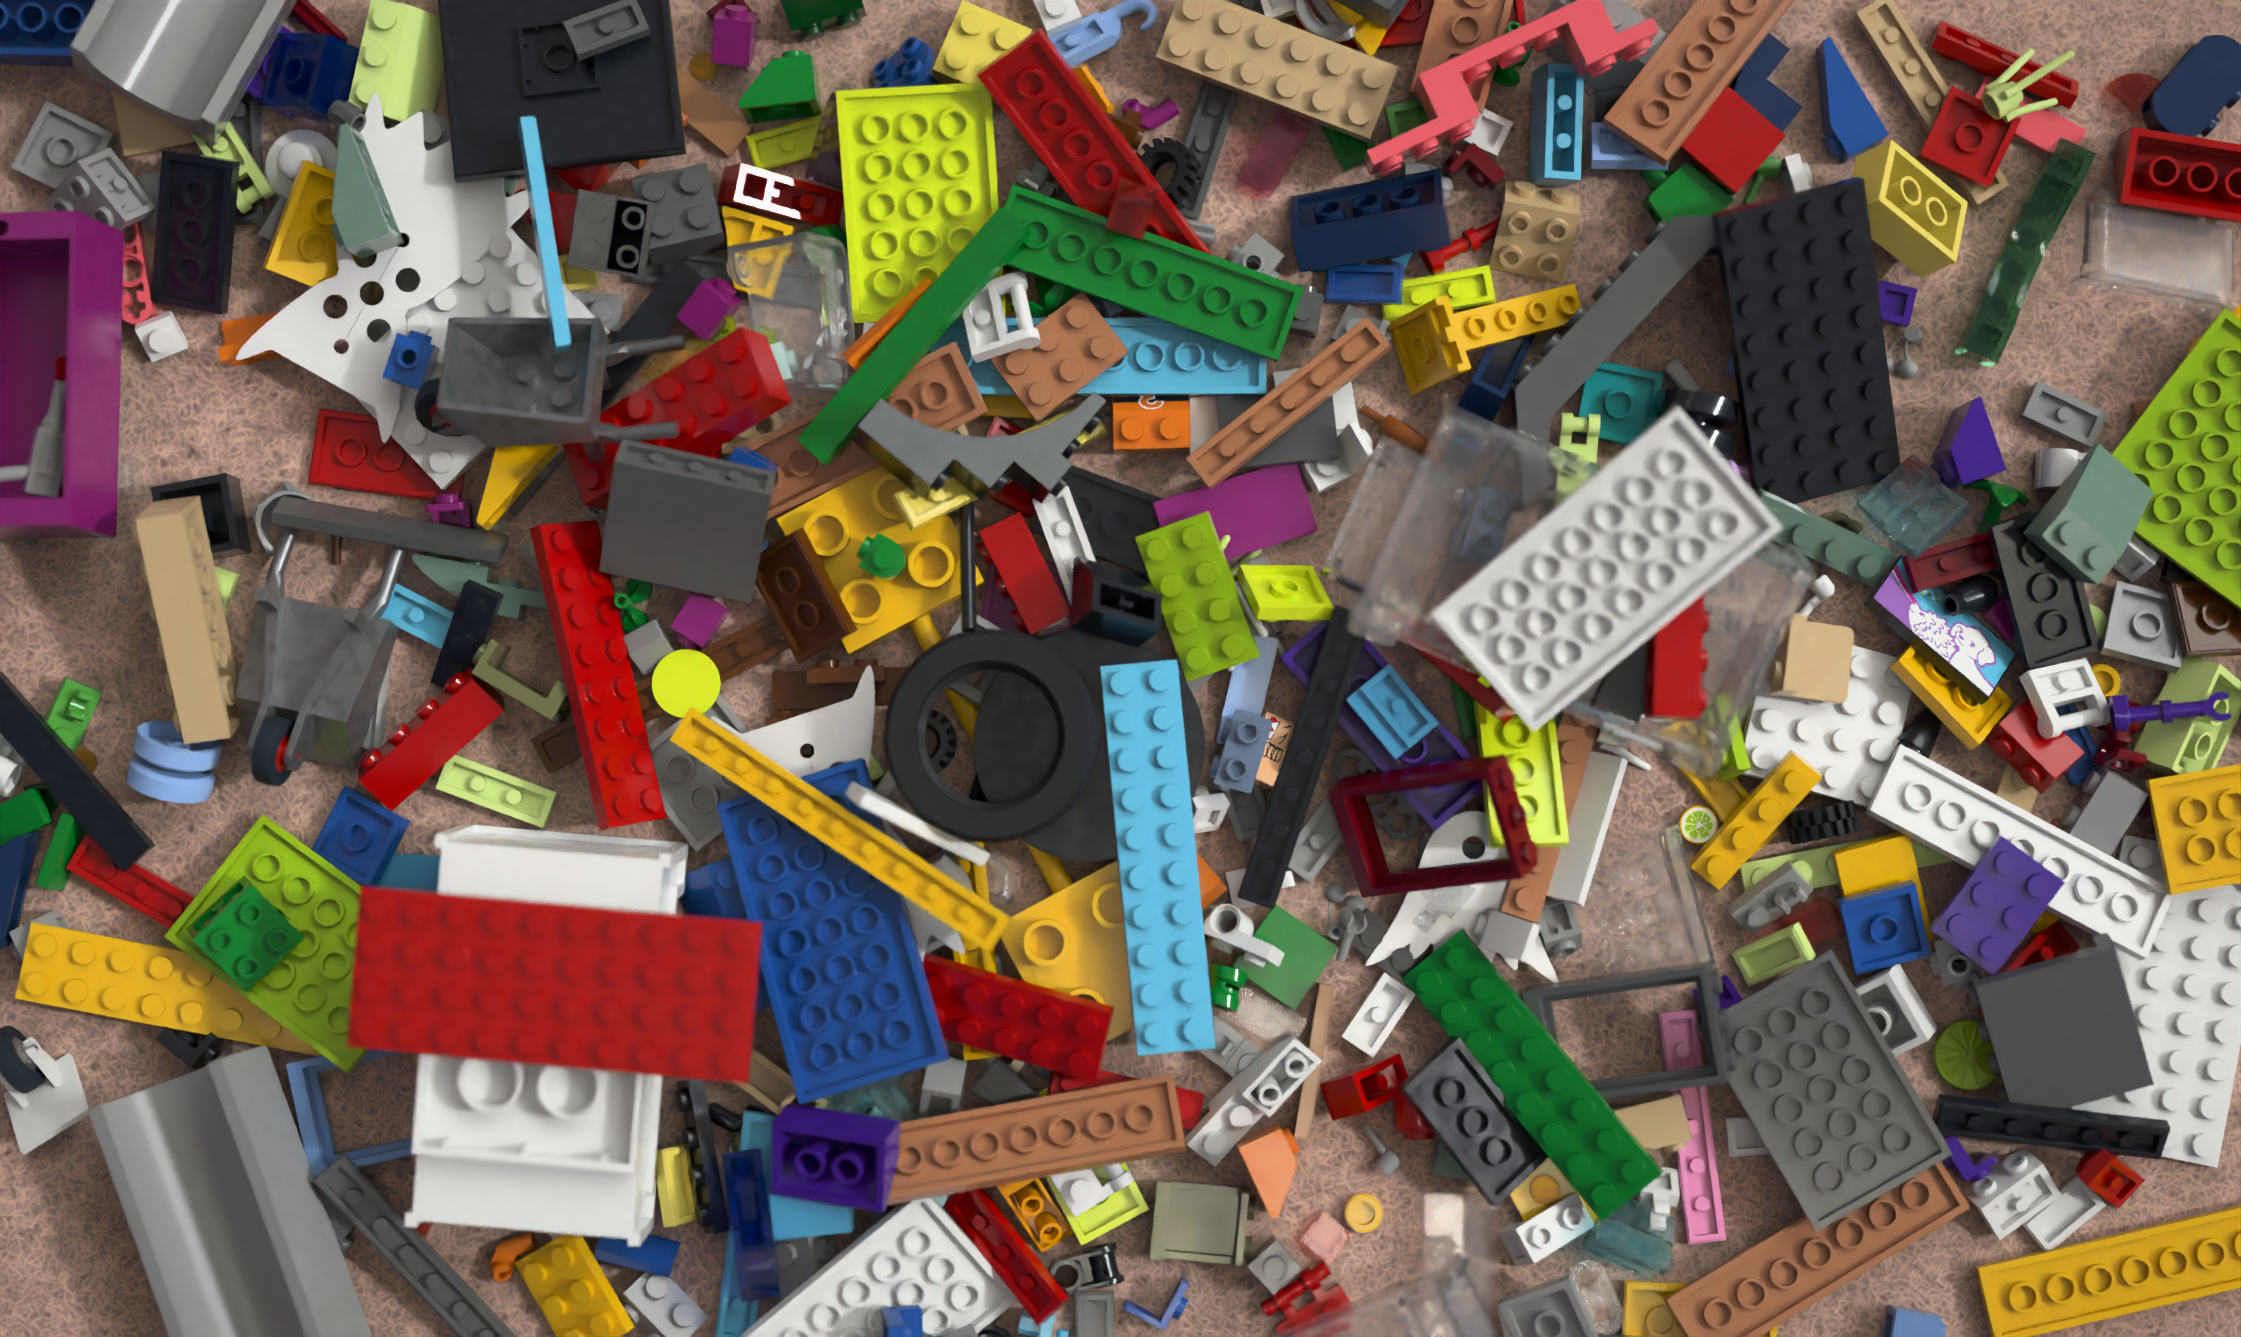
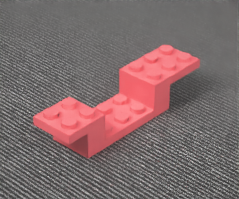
M1577 0L1419 74L1414 89L1429 122L1367 150L1364 163L1369 174L1372 175L1379 172L1381 177L1400 169L1402 167L1401 163L1406 158L1414 155L1416 160H1420L1436 152V147L1440 145L1439 143L1449 139L1451 144H1454L1472 135L1471 131L1475 129L1480 113L1467 86L1488 76L1487 72L1497 65H1500L1502 70L1522 61L1521 56L1526 54L1527 51L1535 48L1536 53L1543 52L1558 43L1557 39L1561 38L1578 77L1580 78L1589 73L1591 79L1610 71L1612 65L1618 59L1624 57L1626 62H1630L1647 53L1646 49L1652 46L1651 42L1659 32L1653 18L1616 34L1601 0Z

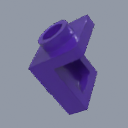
M1942 1135L1953 1155L1942 1160L1947 1170L1951 1169L1956 1179L1965 1182L1970 1180L1971 1183L1977 1182L1991 1173L1989 1167L1998 1162L1993 1154L1986 1152L1970 1160L1956 1136Z

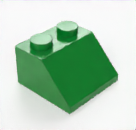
M791 50L783 52L782 57L773 58L739 99V108L748 124L814 117L823 114L818 70L811 54L805 55L804 51Z

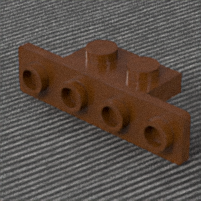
M877 659L854 660L853 667H839V660L816 661V668H807V671L774 672L772 674L773 708L775 710L820 709L850 699L854 696L863 672L868 665L871 666L874 674L875 706H888L898 681L903 677L908 667L877 666Z

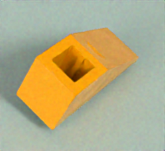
M1042 1178L997 1185L1041 1253L1074 1234L1073 1229Z

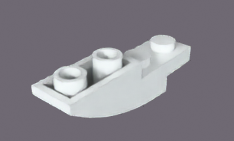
M1294 1036L1278 1043L1235 1076L1207 1104L1210 1111L1185 1137L1186 1144L1215 1167L1264 1113L1270 1117L1322 1062L1321 1058Z

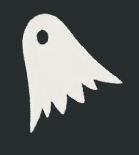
M1466 811L1453 815L1433 833L1424 850L1418 868L1507 858L1508 855L1506 848L1489 849L1486 813ZM1476 836L1483 840L1485 851L1480 858L1470 859L1464 855L1462 845L1468 837ZM1507 880L1408 892L1382 942L1373 951L1365 966L1391 956L1393 951L1398 948H1404L1408 944H1410L1409 951L1412 953L1413 958L1416 959L1428 948L1430 943L1433 944V949L1436 951L1462 928L1476 944L1478 937L1473 936V930L1478 915H1486L1488 908L1498 911ZM1538 932L1529 964L1552 982L1558 983V978ZM1478 946L1492 963L1496 952ZM1501 954L1509 967L1517 970L1518 960Z

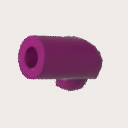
M1134 98L1125 101L1122 105L1123 119L1128 108L1141 113L1140 127L1147 131L1157 129L1180 114L1171 98L1154 108L1142 105Z

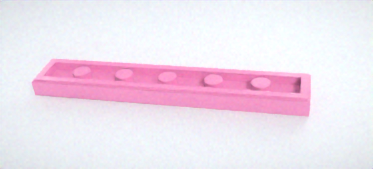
M1697 1009L1658 1013L1664 1071L1704 1066L1701 1038L1695 1028L1699 1024ZM1707 1085L1667 1090V1094L1680 1091L1693 1140L1686 1141L1687 1148L1675 1151L1686 1244L1726 1240Z

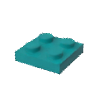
M1603 362L1583 383L1577 417H1587L1588 414H1600L1598 440L1630 445L1655 423V399L1657 391L1662 388L1664 373ZM1573 433L1576 436L1586 437V433Z

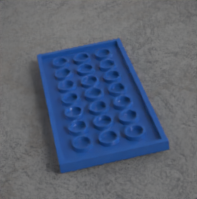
M859 758L800 777L886 834L882 818L860 808L846 794L851 782L874 792L865 759ZM752 794L716 804L747 918L751 921L763 922L760 965L798 1103L805 1104L950 1060L904 896Z

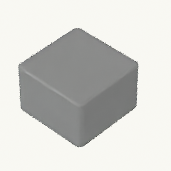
M652 620L624 636V644L629 656L643 675L654 671L658 663L666 655L675 651L670 638L657 620Z

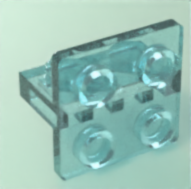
M916 1070L848 1090L844 1093L845 1100L839 1104V1107L843 1112L863 1115L877 1104L888 1119L900 1120V1123L917 1120L918 1117L911 1110L916 1104L903 1088H897L901 1082Z
M1630 1199L1603 1221L1597 1217L1594 1227L1587 1232L1583 1239L1582 1249L1649 1279H1653L1656 1273L1665 1276L1670 1270L1676 1219L1671 1216L1666 1217V1231L1651 1230L1649 1228L1650 1207Z

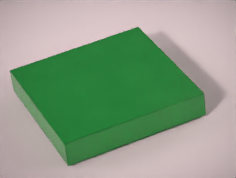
M1275 905L1274 910L1271 909L1253 934V937L1272 944L1285 953L1279 968L1267 962L1264 968L1255 966L1242 959L1245 954L1243 952L1239 954L1231 967L1246 973L1248 979L1295 1011L1338 947L1287 911Z

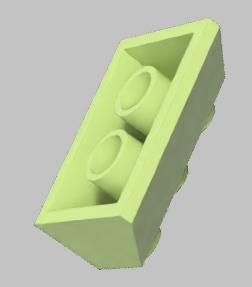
M371 0L348 101L362 109L361 113L365 115L372 95L377 92L382 105L384 123L398 125L414 114L421 112V109L434 113L444 72L439 16L403 3L388 0Z
M2182 658L2180 669L2176 674L2167 672L2163 689L2152 705H2159V702L2162 700H2171L2172 703L2206 700L2216 692L2228 693L2229 698L2215 701L2214 709L2219 714L2231 713V718L2224 722H2214L2208 717L2174 719L2173 723L2162 724L2161 720L2147 721L2144 730L2137 736L2134 745L2135 752L2146 755L2147 760L2144 765L2166 776L2215 768L2241 713V681L2219 663L2203 658Z

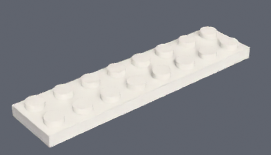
M1902 744L1896 747L1865 814L1910 836V838L1970 870L1974 868L1998 835L2003 836L2065 882L2045 908L2046 911L2093 936L2108 932L2115 948L2139 961L2147 958L2174 894L2168 895L2166 886Z

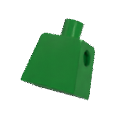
M1686 162L1673 174L1668 170H1643L1640 173L1643 179L1655 190L1642 204L1656 226L1662 219L1670 223L1676 216H1712V213L1723 211L1734 201L1731 195Z

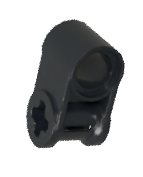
M1116 1242L1091 1246L1079 1252L1059 1256L1053 1260L1048 1270L1055 1280L1056 1270L1062 1265H1071L1077 1270L1075 1280L1069 1284H1062L1056 1280L1066 1294L1108 1287L1125 1281L1124 1274L1119 1273L1114 1253L1117 1249ZM1102 1257L1104 1258L1107 1270L1106 1273H1103V1268L1101 1264Z

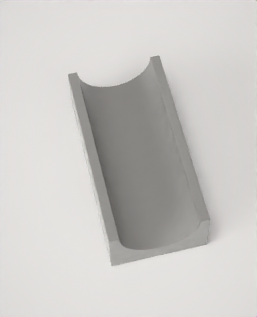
M96 0L70 45L73 66L76 71L207 142L216 145L298 0Z
M267 1045L207 1063L208 1066L88 1110L169 1337H372L319 1188L313 1182L315 1177Z

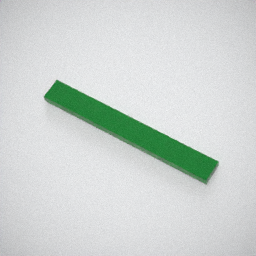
M1001 206L801 433L797 440L821 463L828 466L851 440L857 425L881 399L885 401L1032 233Z

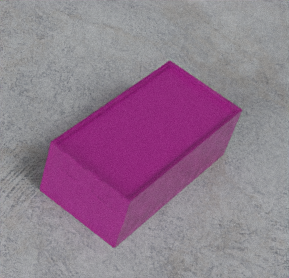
M77 210L0 212V467L27 465L35 425L41 426L42 420L49 410L54 380H56L55 358L67 357L63 498H60V488L58 497L54 498L22 491L24 480L0 482V539L116 538L124 232Z

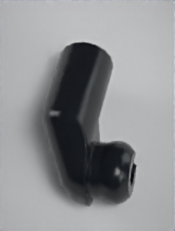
M713 1102L708 1107L712 1123L729 1132H741L743 1114L734 1113L716 1102ZM751 1104L745 1108L747 1111L765 1112L762 1108Z

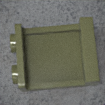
M491 640L488 645L484 643L480 646L472 660V663L476 665L472 674L550 720L565 722L571 712V706L564 680L558 679L549 695H546L502 669L501 665L511 647Z
M1157 1178L1149 1260L1165 1261V1258L1228 1264L1234 1265V1268H1242L1243 1259H1250L1252 1236L1245 1234L1247 1220L1254 1221L1256 1197H1249L1248 1187Z

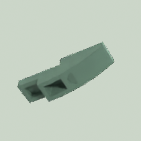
M425 552V555L413 553L412 561L419 569L441 588L457 598L460 596L464 583L470 579L504 594L497 615L524 622L527 607L548 611L543 585L536 584L535 590L530 591L520 589V581L499 577L497 584H493L495 570L485 567L486 562L463 558L462 562L448 560V555Z

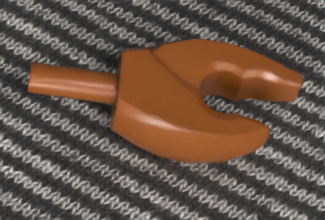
M1363 405L1360 413L1379 424L1378 430L1387 438L1414 452H1419L1429 457L1434 455L1435 446L1412 426L1391 414L1384 417L1367 405Z

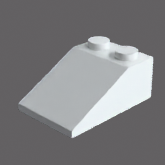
M1900 964L1883 968L1853 985L1895 1057L1929 1041L1937 1030L1936 1024Z

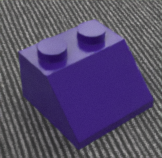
M1981 397L1975 398L1954 410L1932 455L1934 464L1930 465L1931 475L1936 480L1937 486L1942 485L1944 492L1986 479L2007 470Z

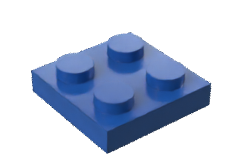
M344 786L311 850L360 884L377 887L411 821L394 811H390L384 805L356 789Z
M1912 880L1836 900L1851 968L1855 975L1931 955L1916 884Z

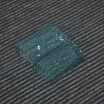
M1913 455L1908 457L1857 501V506L1868 519L1892 542L1915 560L1971 512L1968 501L1943 485L1940 474Z

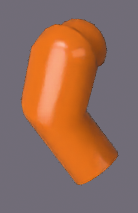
M532 1231L506 1239L497 1244L489 1263V1272L494 1281L500 1283L508 1281L519 1255L537 1249V1242Z

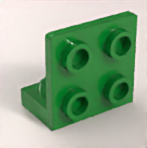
M245 875L186 928L192 940L244 991H249L303 941L302 934L259 892Z

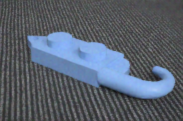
M1125 0L1100 14L1097 11L1083 18L1082 23L1053 34L1048 38L1072 68L1116 45V41L1122 35L1120 20L1136 12H1145L1148 18L1140 26V30L1144 32L1155 24L1158 11L1156 6L1149 0Z

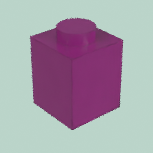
M726 5L725 9H719L713 21L712 63L743 67L750 66L755 57L758 13L748 12V8L741 5Z
M713 277L702 281L676 318L701 339L707 341L720 335L744 301L736 295V289L729 282Z
M691 593L670 627L678 632L675 639L691 650H694L697 645L706 648L731 611L706 594Z

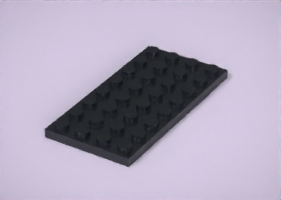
M1855 177L1712 213L1752 492L1756 495L1761 488L1790 503L1797 504L1890 479L1900 474L1901 464L1864 179Z

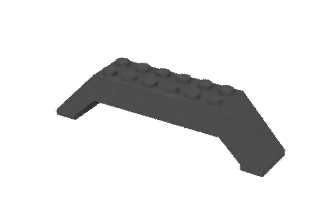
M1676 216L1670 223L1662 219L1644 239L1649 246L1643 252L1636 247L1617 268L1622 272L1619 278L1615 281L1609 276L1591 296L1596 302L1589 309L1583 304L1567 321L1565 326L1570 330L1563 337L1556 333L1539 351L1543 359L1536 366L1529 361L1514 377V383L1517 386L1512 392L1518 494L1519 504L1525 510L1531 508L1557 480L1550 474L1549 419L1702 256L1718 255L1712 216Z

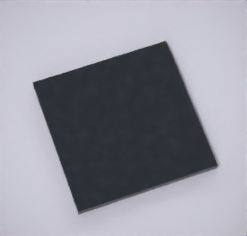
M438 0L455 181L463 183L525 175L517 127L520 117L534 116L536 118L544 172L687 154L670 0H637L650 28V35L580 61L577 60L563 29V21L621 0Z

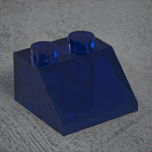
M278 33L260 106L318 122H332L327 117L328 109L336 100H342L343 102L349 100L360 49L329 34Z

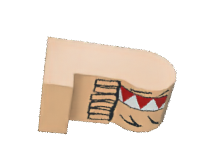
M1266 711L1262 717L1270 719L1272 727L1254 785L1265 790L1274 785L1279 773L1277 771L1285 755L1284 751L1295 727L1294 723Z

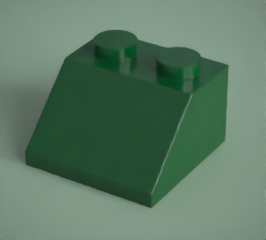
M781 0L795 40L803 38L805 42L821 38L825 35L824 30L837 25L839 29L854 27L861 22V17L867 16L862 0Z

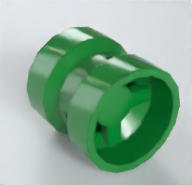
M1211 964L1208 973L1210 978L1211 1007L1229 1012H1237L1240 1004L1239 990L1245 986L1248 975L1231 967Z

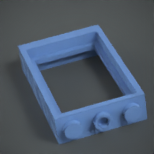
M369 1049L359 1063L405 1052ZM323 1055L286 1064L303 1146L314 1177L318 1176L341 1155L336 1154L319 1076L320 1071L338 1068V1066ZM413 1138L350 1151L345 1154L357 1167L414 1155L411 1154Z

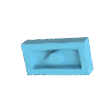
M395 583L389 604L381 618L391 620L395 626L442 649L454 612Z

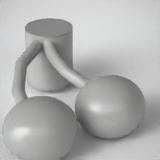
M1916 326L1907 327L1904 336L1896 339L1887 349V353H1889L1898 342L1906 339L1903 350L1905 360H1902L1897 366V372L1903 378H1912L1918 372L1917 364L1909 359L1907 352L1909 341L1913 344H1920L1924 339V333ZM1887 358L1888 371H1892L1895 368V362L1893 359Z
M1333 883L1326 889V896L1330 900L1328 904V921L1330 924L1328 934L1330 941L1338 944L1342 942L1344 930L1340 926V919L1336 925H1333L1330 919V907L1332 902L1340 903L1346 898V890L1342 885ZM1350 896L1347 898L1345 906H1349L1353 915L1356 914L1358 908L1364 912L1365 902L1361 897Z

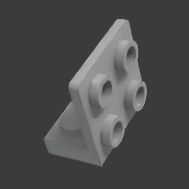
M111 148L77 161L46 201V205L51 211L77 210L119 231L152 216L158 208Z

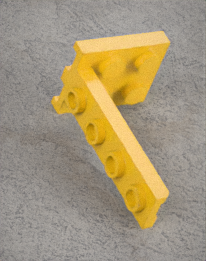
M1575 284L1454 314L1448 296L1435 298L1394 320L1388 327L1392 334L1410 394L1413 396L1426 392L1472 369L1466 352L1566 327L1567 321L1582 305Z

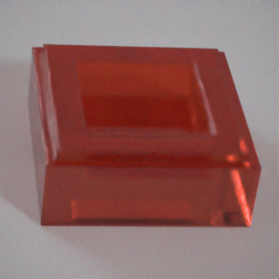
M1322 1210L1299 1241L1330 1265L1353 1236V1233Z

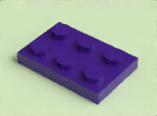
M1998 835L1930 925L1929 929L1991 975H1996L2065 882L2006 838Z

